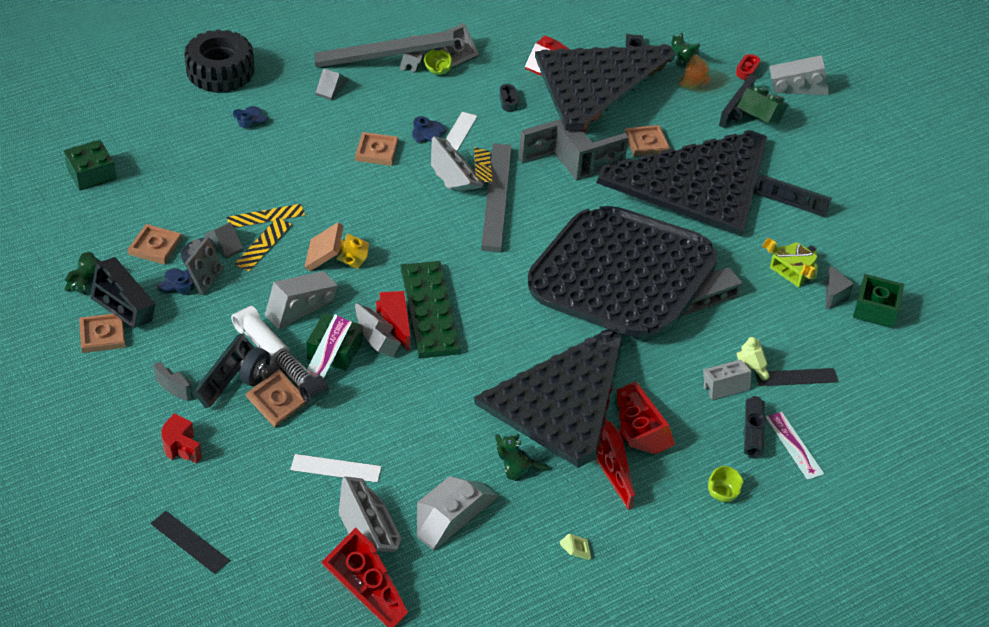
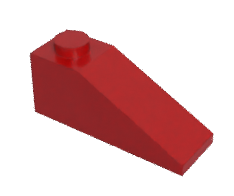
M404 291L379 292V301H376V313H380L381 317L394 326L390 333L401 343V346L406 351L410 350V330Z

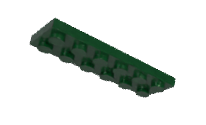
M441 261L401 264V275L418 358L460 355V344Z

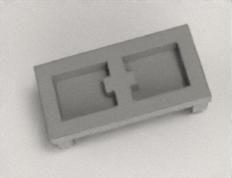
M425 50L405 53L400 70L404 71L407 64L412 65L411 72H415Z
M742 360L703 370L704 389L710 388L709 397L712 400L750 390L751 370Z

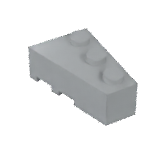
M324 271L275 281L272 286L265 316L279 330L333 302L338 285Z

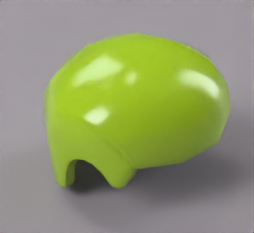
M431 49L425 54V65L432 74H446L452 68V57L443 49L440 51Z
M720 466L712 472L708 479L709 494L720 502L730 503L741 493L743 478L732 467Z

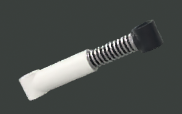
M249 306L232 315L231 319L235 329L241 334L245 333L257 347L263 348L270 353L271 361L274 364H278L298 384L300 395L306 403L310 404L329 394V387L325 379L321 375H311L292 356L290 349L261 320L259 313L253 306Z

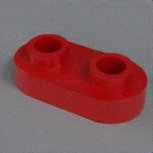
M754 54L745 55L737 65V77L746 80L749 75L753 76L759 68L760 58Z

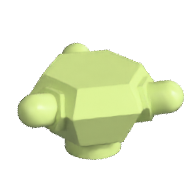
M750 337L741 347L742 351L737 352L738 360H742L762 380H767L769 378V373L766 370L768 363L761 342L755 337Z

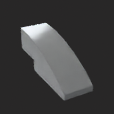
M356 303L357 319L359 324L363 325V334L377 352L393 357L401 344L390 334L394 326L373 309Z

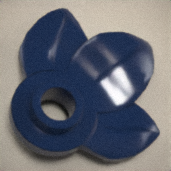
M256 106L247 107L245 110L235 109L233 111V117L237 118L239 126L243 128L253 127V123H262L269 119L268 116L261 115V109Z
M418 116L413 121L414 129L412 136L417 143L422 142L424 139L432 142L433 136L440 138V134L447 131L440 122L429 120L424 116Z
M174 268L167 270L164 274L166 280L156 285L162 291L177 290L179 294H185L193 289L194 282L188 269L182 271Z

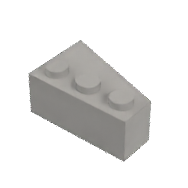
M822 55L769 66L774 93L829 95Z

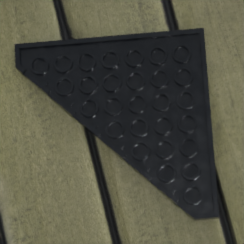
M662 44L660 46L644 45L643 47L627 46L618 48L611 46L609 48L593 47L592 49L576 48L570 50L563 48L558 50L542 49L541 51H535L534 58L566 131L584 130L588 127L590 121L594 122L601 117L603 111H609L614 107L616 101H622L628 96V92L635 91L641 86V82L648 81L653 77L654 72L661 71L666 67L667 62L671 63L674 61L675 53L670 45Z
M748 130L744 131L741 135L735 133L724 136L720 140H716V138L706 140L700 145L694 143L683 146L679 150L673 148L662 151L658 155L648 154L640 156L638 160L634 161L628 159L619 161L617 165L613 166L609 164L603 165L596 183L742 236L767 136Z
M610 329L603 330L600 334L587 338L584 342L571 346L560 354L553 355L550 359L534 365L529 370L520 372L515 377L502 381L491 389L484 390L481 394L474 397L475 405L572 465L580 468L595 460L598 456V445L601 443L602 427L605 425L606 410H608L610 403L609 396L612 393L613 378L616 376L617 362L621 353L620 347L623 344L622 335Z

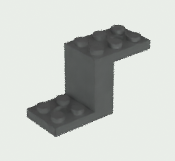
M559 119L521 130L519 160L523 164L555 154L574 179L578 181L599 174L603 165L609 164L613 166L617 165L619 161L626 160L629 137L623 133L592 143L582 130L565 131L562 121Z

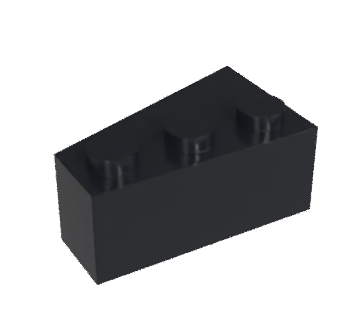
M112 257L97 262L90 299L133 328L152 322L155 302L117 258Z

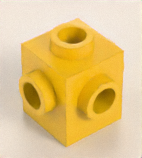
M347 234L340 242L336 260L358 269L367 258L369 243Z

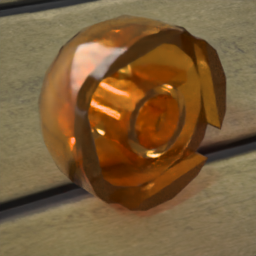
M694 54L684 70V77L681 76L678 86L687 90H697L703 84L707 85L711 78L708 75L710 68L707 61Z

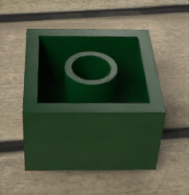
M754 86L753 88H746L738 108L766 123H780L789 104L784 102L785 98L777 94L775 96L769 94L768 89Z
M101 140L64 150L67 169L79 191L117 180L114 161Z
M864 274L853 318L893 328L899 312L904 284Z
M323 313L306 341L307 359L312 360L334 316ZM351 323L330 365L331 367L347 371L363 343L362 324Z

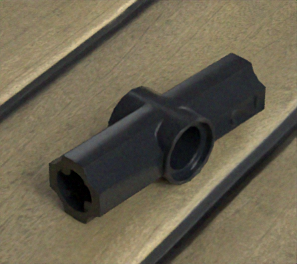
M752 396L745 401V426L743 430L744 454L748 455V458L755 459L764 454V427L766 424L765 401L758 396Z

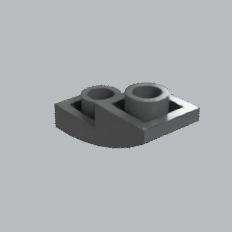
M161 361L153 365L155 380L166 391L185 401L191 400L190 390H192V385L188 378L184 379L180 372L173 374L170 368H165Z

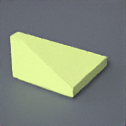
M568 534L560 541L561 546L570 555L586 560L591 559L587 539Z

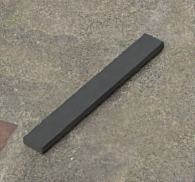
M454 31L315 52V66L318 68L454 46Z
M493 143L491 157L492 183L488 184L482 251L501 252L511 145Z

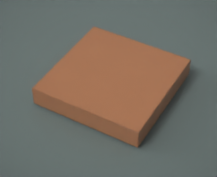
M660 125L625 128L624 133L629 137L628 144L634 157L648 154L658 155L662 151L670 149Z
M362 132L355 154V161L392 166L399 137Z
M338 222L310 240L305 263L307 270L312 271L338 255L343 232L342 224Z
M145 224L127 249L128 255L165 265L182 241V234Z
M114 314L79 318L82 353L126 348L124 323Z
M280 369L246 393V397L274 428L307 404L301 397L297 387Z

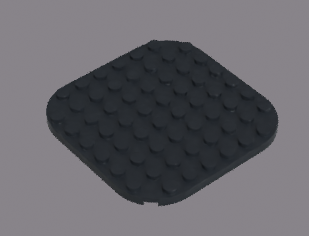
M599 206V209L592 211L588 208L576 214L531 266L528 272V289L536 301L549 308L633 338L654 336L668 331L679 321L714 272L717 264V251L713 248L712 242L707 237L695 231L620 207Z

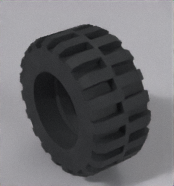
M221 29L206 31L204 34H198L196 38L193 37L185 47L186 74L191 83L199 89L203 88L204 91H213V93H219V91L225 93L229 92V90L235 91L240 86H245L254 75L252 44L246 37L241 36L237 32L233 33L231 30L221 31Z

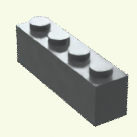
M729 267L712 273L682 316L738 297L742 287L741 280Z

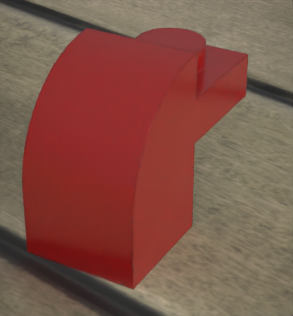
M174 413L165 422L161 430L164 452L171 460L180 455L185 460L197 463L202 458L200 443L192 440L194 437L193 422Z

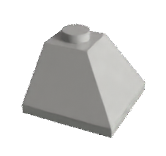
M465 23L447 30L454 31V46L434 49L435 51L443 49L448 52L453 60L452 67L479 55Z

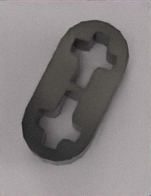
M511 84L501 85L499 98L502 109L506 112L516 111L518 107L516 88Z

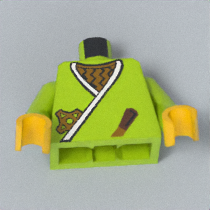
M767 238L762 247L768 249L767 251L773 254L769 268L797 287H800L807 278L810 280L817 278L818 265L816 263L818 257L817 249L814 246L810 245L805 248L796 242L787 246H777L773 239Z

